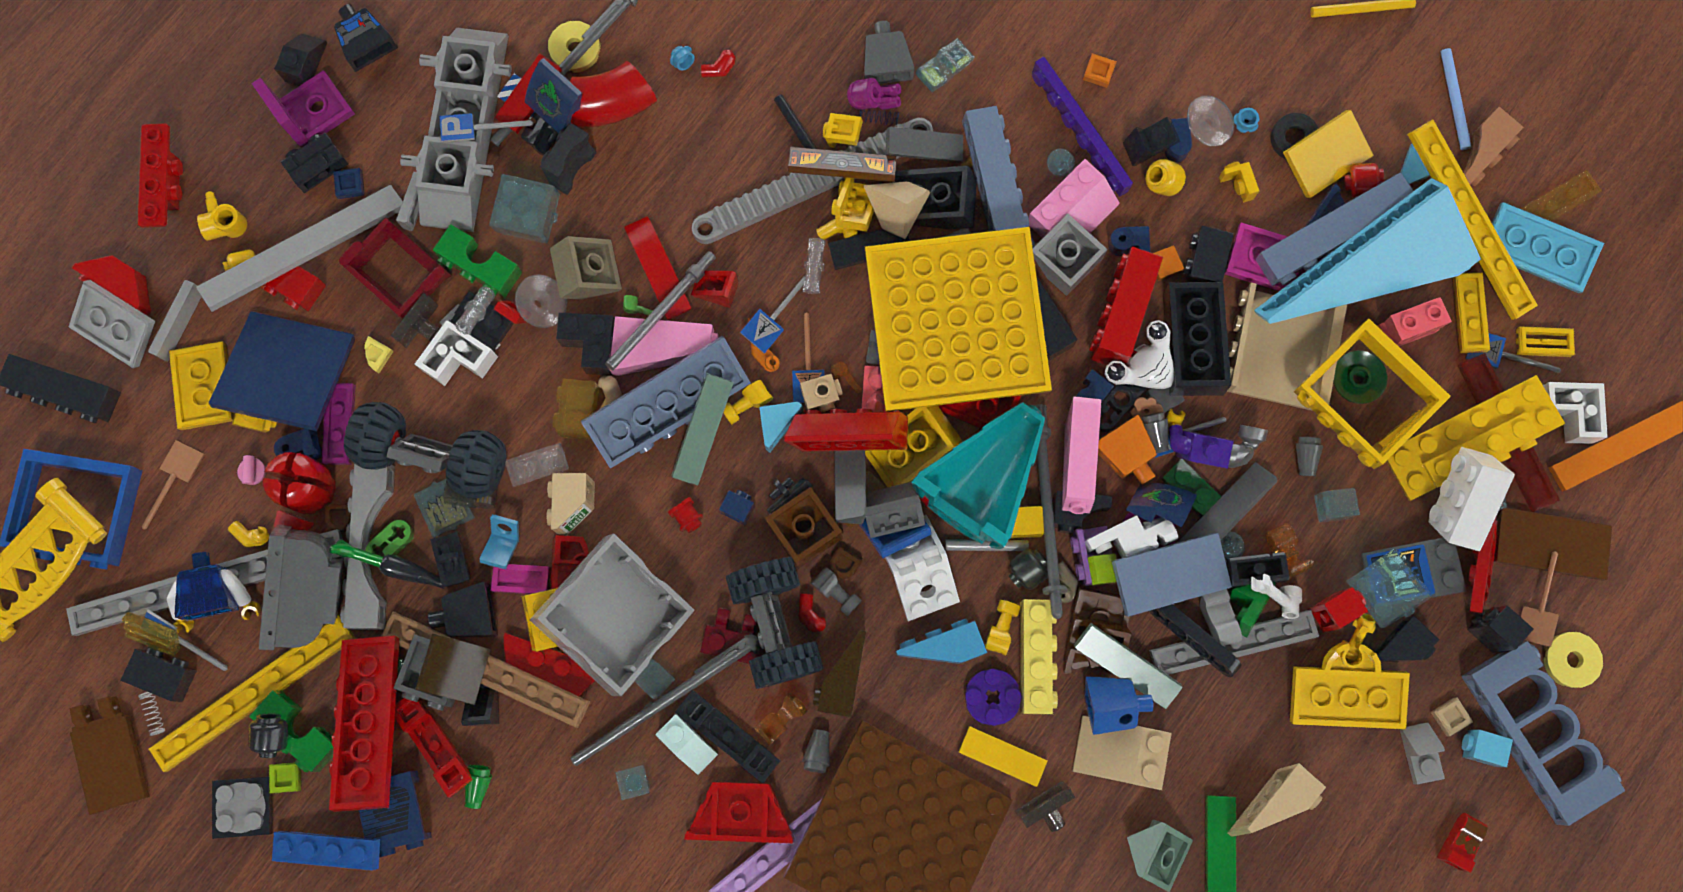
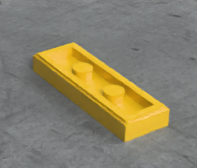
M1462 273L1459 276L1453 277L1460 353L1488 352L1490 350L1483 273Z
M970 726L958 753L1035 787L1038 786L1048 761Z

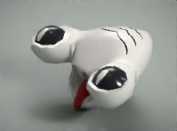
M1160 320L1150 322L1146 327V335L1152 344H1143L1133 349L1131 358L1126 363L1128 366L1122 361L1114 360L1106 365L1104 374L1108 381L1116 385L1130 384L1153 389L1171 387L1174 380V367L1169 349L1171 332L1167 324Z

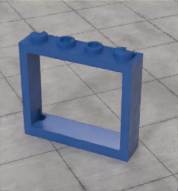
M23 449L0 538V546L6 548L23 528L27 526L42 465L119 477L122 480L104 553L101 555L83 552L77 565H80L81 560L89 561V567L107 570L108 565L119 566L143 470L129 465ZM57 547L59 551L63 552L65 550L64 548ZM34 548L36 558L54 561L55 556L52 552Z

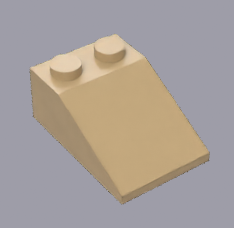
M1082 716L1072 772L1162 790L1171 733L1137 726L1134 729L1093 735L1089 717Z
M1299 763L1277 769L1231 827L1228 834L1231 837L1250 834L1308 809L1313 810L1321 802L1322 796L1320 794L1326 787Z

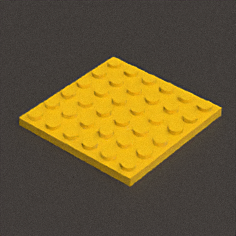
M1030 227L865 247L885 411L1050 392L1052 390Z

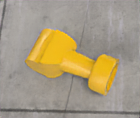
M761 380L748 385L742 391L743 397L735 404L726 403L723 414L731 425L739 421L738 414L751 407H763L773 399Z
M999 600L997 610L1001 615L996 627L991 626L985 643L987 650L1006 656L1011 643L1009 634L1011 619L1018 616L1021 606L1009 601Z

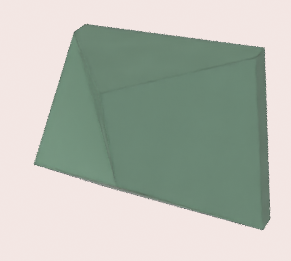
M1152 820L1149 828L1131 835L1127 839L1137 875L1170 892L1193 840L1163 822Z

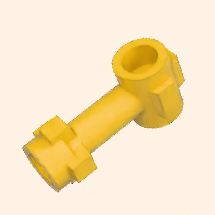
M1367 613L1353 621L1352 625L1356 629L1348 642L1350 649L1345 656L1348 663L1354 662L1358 657V651L1355 648L1356 642L1362 643L1367 632L1373 634L1376 628V619Z

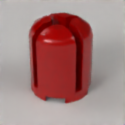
M284 452L274 457L267 464L264 471L278 478H263V488L267 497L274 503L301 514H315L325 504L332 501L336 492V481L332 477L330 470L324 464L301 453Z

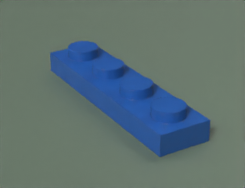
M291 831L274 832L272 861L362 870L379 869L380 839Z

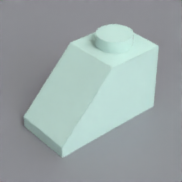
M677 714L655 734L697 775L718 755Z

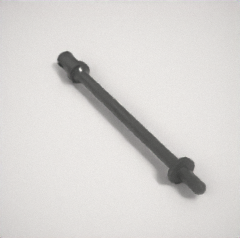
M1037 404L1033 406L1038 408L1042 412V416L1045 417L1037 451L1049 586L1042 590L1043 594L1050 595L1052 617L1060 619L1063 614L1061 594L1067 592V587L1060 585L1046 441L1051 436V429L1048 428L1047 406Z

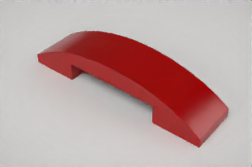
M647 216L625 226L624 229L659 303H661L677 286L679 280ZM685 293L665 314L667 320L692 310Z
M403 698L395 705L396 721L402 730L410 735L434 771V778L447 797L451 798L473 780L467 766L449 737L420 699L418 702Z

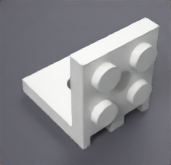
M924 515V520L931 528L932 534L885 557L893 574L908 621L960 602L947 554L927 515ZM933 585L928 591H921L924 586Z

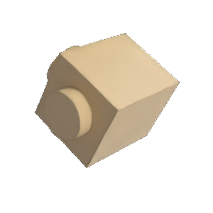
M832 374L800 383V389L807 410L818 408L821 412L832 410L835 408L834 404L839 402L838 396L842 395L839 380H833Z

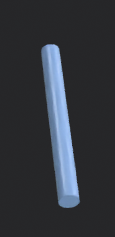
M1450 48L1440 51L1460 149L1467 150L1472 146L1452 51Z

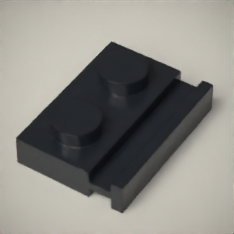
M470 291L454 312L453 318L449 320V322L492 349L493 352L496 351V347L502 342L514 324L494 310L493 305Z

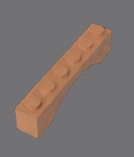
M1498 107L1472 134L1469 161L1463 173L1469 184L1474 187L1486 176L1482 171L1487 166L1493 168L1503 156L1500 152L1504 148L1506 150L1511 149L1520 139L1516 135L1524 128L1501 107Z

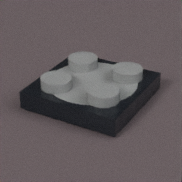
M269 777L212 781V839L273 834L272 793H270Z

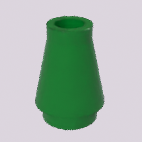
M468 765V770L473 780L465 786L464 806L480 809L493 777L490 774L491 768L484 765Z

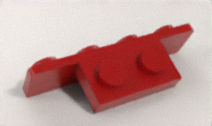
M166 123L143 124L141 126L138 225L142 228L165 227L167 225V210H179V201L182 199L180 176L183 174V165L181 160L169 150L170 126Z

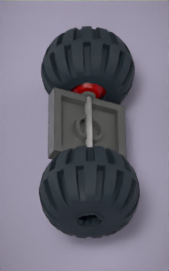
M370 402L359 406L348 421L344 436V451L347 457L361 468L371 470L382 469L391 466L395 461L404 466L416 465L423 467V470L429 473H438L446 468L447 483L455 492L466 498H482L491 495L498 487L503 476L507 456L506 447L497 436L488 431L472 430L464 432L453 445L414 434L405 437L406 421L404 416L396 408L383 402Z

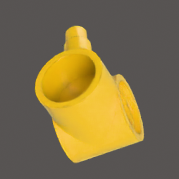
M212 191L206 192L205 201L208 213L197 216L198 226L204 239L209 241L224 236L236 238L243 235L247 229L246 218L229 204L218 206L214 193ZM233 217L232 222L228 225H225L226 221L229 218Z

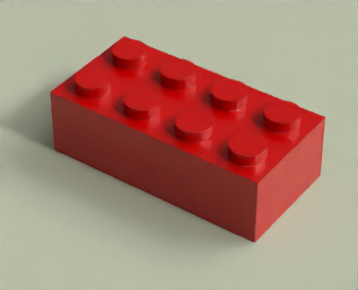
M1132 247L1127 255H1122L1113 275L1115 279L1105 299L1109 304L1106 303L1097 323V326L1101 327V329L1098 328L1089 347V351L1093 352L1092 361L1108 365L1113 360L1122 361L1125 365L1129 361L1163 260L1162 256Z

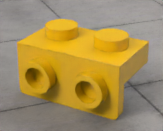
M845 178V181L841 180L838 191L839 197L833 200L831 211L832 215H835L836 227L867 232L874 209L863 186L866 184L854 183V178Z

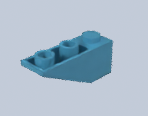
M963 619L951 624L953 629L942 633L940 628L925 634L926 640L916 643L914 638L900 643L901 649L895 653L900 657L960 664L984 655L987 651L976 622L968 623L967 619Z

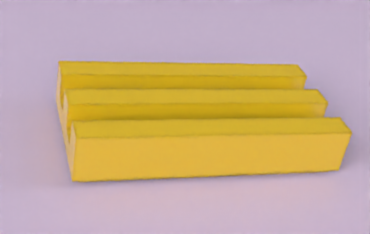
M1518 327L1516 329V334H1518L1516 345H1519L1517 355L1571 357L1575 355L1574 329ZM1526 335L1567 336V340L1526 338ZM1526 345L1567 346V349L1526 347Z

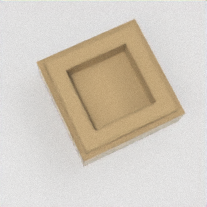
M1458 697L1452 698L1431 711L1446 736L1455 734L1473 722Z

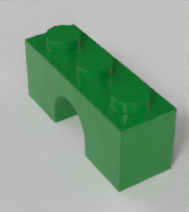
M450 224L433 249L434 253L439 257L437 262L449 270L452 267L461 271L459 275L470 283H473L475 280L483 285L481 288L491 296L495 297L499 294L506 298L523 273L519 266L496 251L488 261L481 264L473 263L472 256L479 245L473 237Z
M272 690L249 717L254 721L260 714L274 713L281 715V719L288 723V745L282 752L285 754L290 753L297 759L295 764L304 772H320L333 758L332 735L323 727H313L306 736L302 738L297 736L293 729V722L302 708L283 691Z

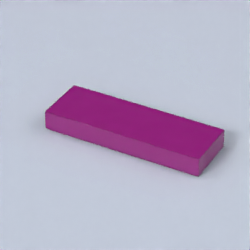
M337 383L324 413L322 464L352 465V461L344 451V436L348 421L355 409L356 385L353 383Z

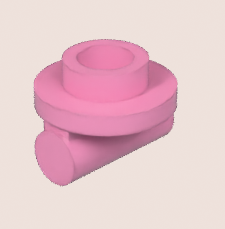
M246 455L243 456V461L238 467L237 474L242 484L256 485L265 477L266 473L264 471L266 467L255 456Z

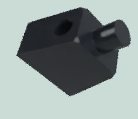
M480 582L441 597L443 610L428 613L431 629L445 627L446 634L449 637L498 636L491 586L486 582Z

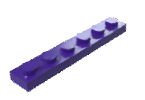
M1042 57L1035 61L1032 71L1035 83L1039 87L1042 86L1046 91L1047 99L1051 106L1057 107L1060 111L1065 126L1074 131L1079 146L1088 151L1093 166L1098 171H1102L1113 192L1116 191L1119 197L1129 192L1133 184L1132 180L1046 58Z

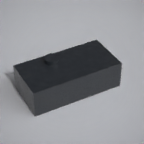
M1223 282L1169 283L1163 293L1165 323L1171 332L1169 349L1174 367V380L1172 386L1169 387L1170 396H1224L1231 387Z

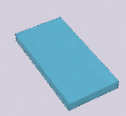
M1504 202L1500 203L1492 221L1493 227L1518 269L1574 292L1583 293L1603 248V242Z

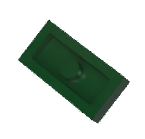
M1183 459L1179 460L1161 479L1167 485L1179 487L1196 494L1197 496L1191 509L1200 517L1204 516L1221 498Z

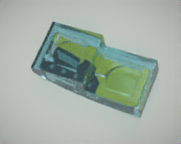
M957 38L940 49L936 57L920 66L915 74L931 92H934L973 61L974 56Z

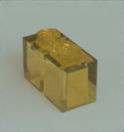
M563 378L562 386H558L556 400L560 402L558 413L555 412L553 417V428L556 429V433L560 437L592 440L581 420L591 415L593 411H597L600 387L595 381Z

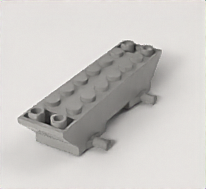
M456 28L450 36H443L441 48L436 56L420 55V66L435 67L434 87L436 88V95L428 136H424L422 149L418 156L402 154L400 164L401 166L416 167L415 187L418 190L421 226L447 229L452 224L461 231L474 232L483 177H492V172H494L493 165H486L492 129L474 130L475 140L442 143L439 116L472 113L473 125L493 123L501 76L510 77V72H512L511 65H504L508 34Z

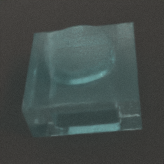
M644 765L615 772L621 800L651 793Z

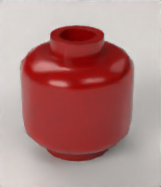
M1376 163L1355 164L1351 166L1349 175H1344L1345 191L1351 190V195L1354 199L1385 182L1384 169L1379 168Z

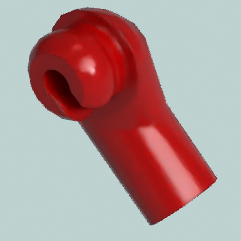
M727 49L722 51L715 64H701L702 78L726 76L735 65L736 58L734 53Z
M800 594L799 620L809 631H823L826 627V620L824 617H819L812 610L814 595Z

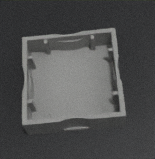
M615 534L605 536L532 616L530 621L611 696H622L648 666L654 653L671 639L695 610L667 583L654 576L644 562Z

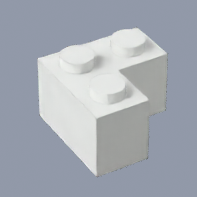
M446 320L415 365L445 386L460 364L483 379L498 356L492 349Z
M1548 382L1543 385L1559 414L1563 416L1565 422V443L1593 444L1607 438L1603 383Z

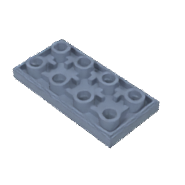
M1211 533L1112 561L1125 616L1136 615L1232 587L1218 533Z

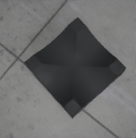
M572 123L566 129L560 131L556 138L555 146L551 151L548 150L544 154L540 166L549 184L566 195L573 188V180L577 171L596 155L595 149L588 142L589 134Z

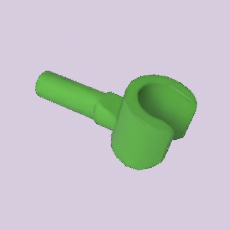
M632 295L624 296L623 309L626 313H642L649 316L653 312V310L638 306V297Z

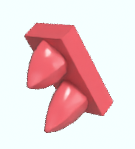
M865 365L862 408L872 409L873 412H883L885 408L880 366Z

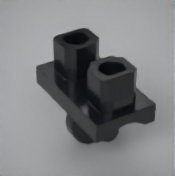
M535 112L533 118L537 121L535 127L525 128L521 138L540 155L544 156L551 145L555 144L559 133Z
M788 477L781 483L775 478L772 484L776 489L769 496L773 501L781 494L782 496L766 511L769 514L773 513L813 485L802 477L787 490L794 484V481Z
M459 532L430 539L442 587L445 588L471 580Z

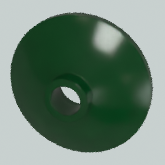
M1352 351L1343 355L1337 361L1333 384L1337 392L1344 399L1356 404H1367L1378 399L1383 394L1387 386L1388 376L1384 364L1378 357L1366 351ZM1354 375L1360 377V384L1354 382Z

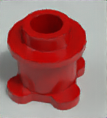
M690 497L668 511V514L675 518L681 526L679 528L681 532L687 530L688 533H691L702 525L700 520H702L703 514H698L693 506L694 501Z

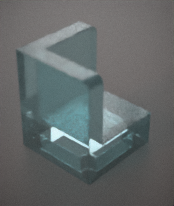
M1354 488L1324 491L1314 496L1319 523L1351 519L1360 515L1356 490Z
M651 659L648 666L636 678L635 682L652 699L657 700L676 679L655 659Z

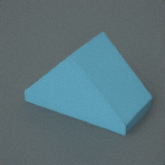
M799 402L760 407L764 444L768 452L774 449L787 432L795 414H801L803 411L802 404Z

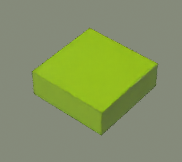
M1116 554L1097 555L1087 558L1092 585L1117 582L1112 561L1117 560Z
M295 763L269 765L270 793L301 791V769Z

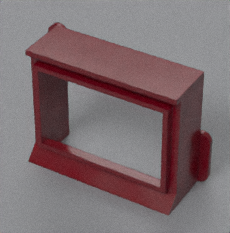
M386 217L362 243L359 241L354 242L339 258V263L406 322L410 321L408 319L442 282L451 277L443 267ZM390 238L430 272V275L403 305L362 270Z

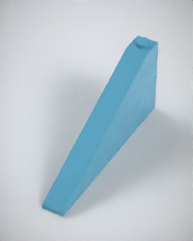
M1431 178L1254 311L1266 322L1272 324L1459 276L1469 270L1481 258L1449 187Z

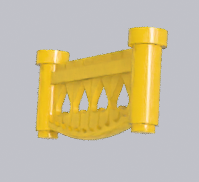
M59 478L48 481L37 491L35 497L45 506L0 553V588L12 590L18 594L17 602H12L9 610L3 608L0 599L1 642L7 641L15 634L16 630L13 628L15 621L38 608L62 586L79 562L87 543L97 544L107 535V532L104 530L105 527L66 491L67 486ZM52 529L66 531L73 536V541L65 545L63 552L59 551L56 547ZM34 548L52 552L55 556L54 562L48 563L45 571L40 570L38 567ZM16 568L32 571L36 574V581L29 583L27 591L20 587Z

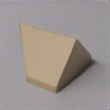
M907 181L863 185L882 229L906 239L930 191Z

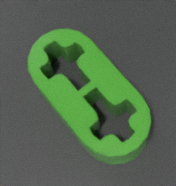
M395 520L368 543L365 551L376 554L375 548L377 546L383 548L386 544H389L382 551L384 556L387 554L397 555L412 541L414 529L403 520ZM397 527L401 529L406 528L403 531L405 535L403 539L397 537L391 541L397 535L395 531Z

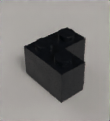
M559 312L556 339L562 347L583 348L581 367L586 374L613 376L605 365L611 357L615 323L613 315Z

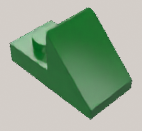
M1251 585L1233 589L1230 596V601L1243 607L1236 620L1240 623L1239 627L1242 636L1246 638L1270 599V596L1252 590Z

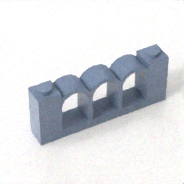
M1524 641L1516 650L1500 652L1461 677L1498 735L1513 739L1510 753L1555 824L1570 826L1623 793L1625 789L1620 783L1622 780L1617 771L1609 765H1603V758L1598 748L1585 739H1578L1580 723L1576 714L1562 704H1555L1557 700V687L1554 680L1547 673L1537 670L1544 666L1539 659L1540 653L1535 646L1528 641ZM1524 677H1528L1539 688L1538 702L1532 708L1513 719L1497 694ZM1550 711L1559 718L1562 732L1555 742L1535 753L1520 728ZM1574 746L1582 753L1584 768L1577 777L1557 788L1544 768L1543 763L1569 747Z

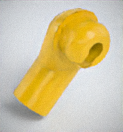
M235 521L228 527V531L245 547L261 546L269 540L268 530L262 526H258V529L247 530L239 521Z

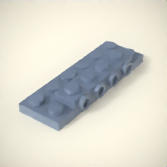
M723 336L581 420V423L610 469L637 452L642 454L650 450L654 446L653 442L658 439H667L677 432L676 428L685 423L689 425L706 373L733 381L729 396L751 384Z

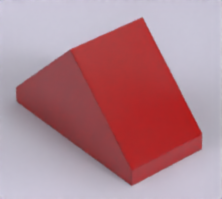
M704 271L705 275L698 283L694 284L691 295L730 308L739 284L737 274L734 271Z

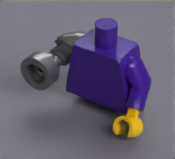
M1171 408L1166 417L1168 418V427H1170L1171 449L1176 452V457L1222 468H1235L1248 464L1254 455V450L1257 449L1260 443L1266 441L1268 430L1240 425L1238 436L1243 441L1239 445L1233 444L1234 441L1231 439L1183 430L1181 424L1184 420L1185 412L1182 410L1179 415H1176Z

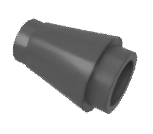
M1164 412L1142 416L1143 425L1156 453L1168 451V418H1165Z
M1299 437V441L1296 443V452L1300 476H1316L1324 445H1321V438Z
M813 730L802 759L804 770L826 773V768L830 766L829 732Z

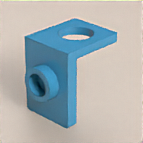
M492 514L490 518L491 536L480 556V563L506 569L519 542L518 521ZM498 524H505L509 526L512 531H505L498 526Z

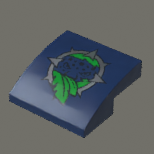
M543 58L539 61L532 74L525 95V103L553 129L560 133L562 129H566L571 123L572 114L580 109L582 92Z
M1147 482L1142 485L1140 483L1126 510L1152 523L1157 514L1182 527L1197 495L1167 484Z

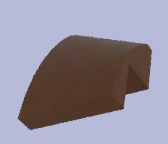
M1078 586L1066 644L1064 673H1073V670L1089 666L1091 668L1101 666L1074 646L1090 623L1128 648L1131 632L1127 625L1130 616H1125L1119 594Z

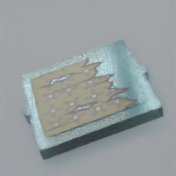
M446 479L439 483L433 482L430 487L413 494L433 538L451 529L455 531L457 526L475 518L466 497L455 492L449 486Z

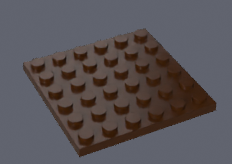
M861 721L783 878L810 892H970L1013 800L876 727Z

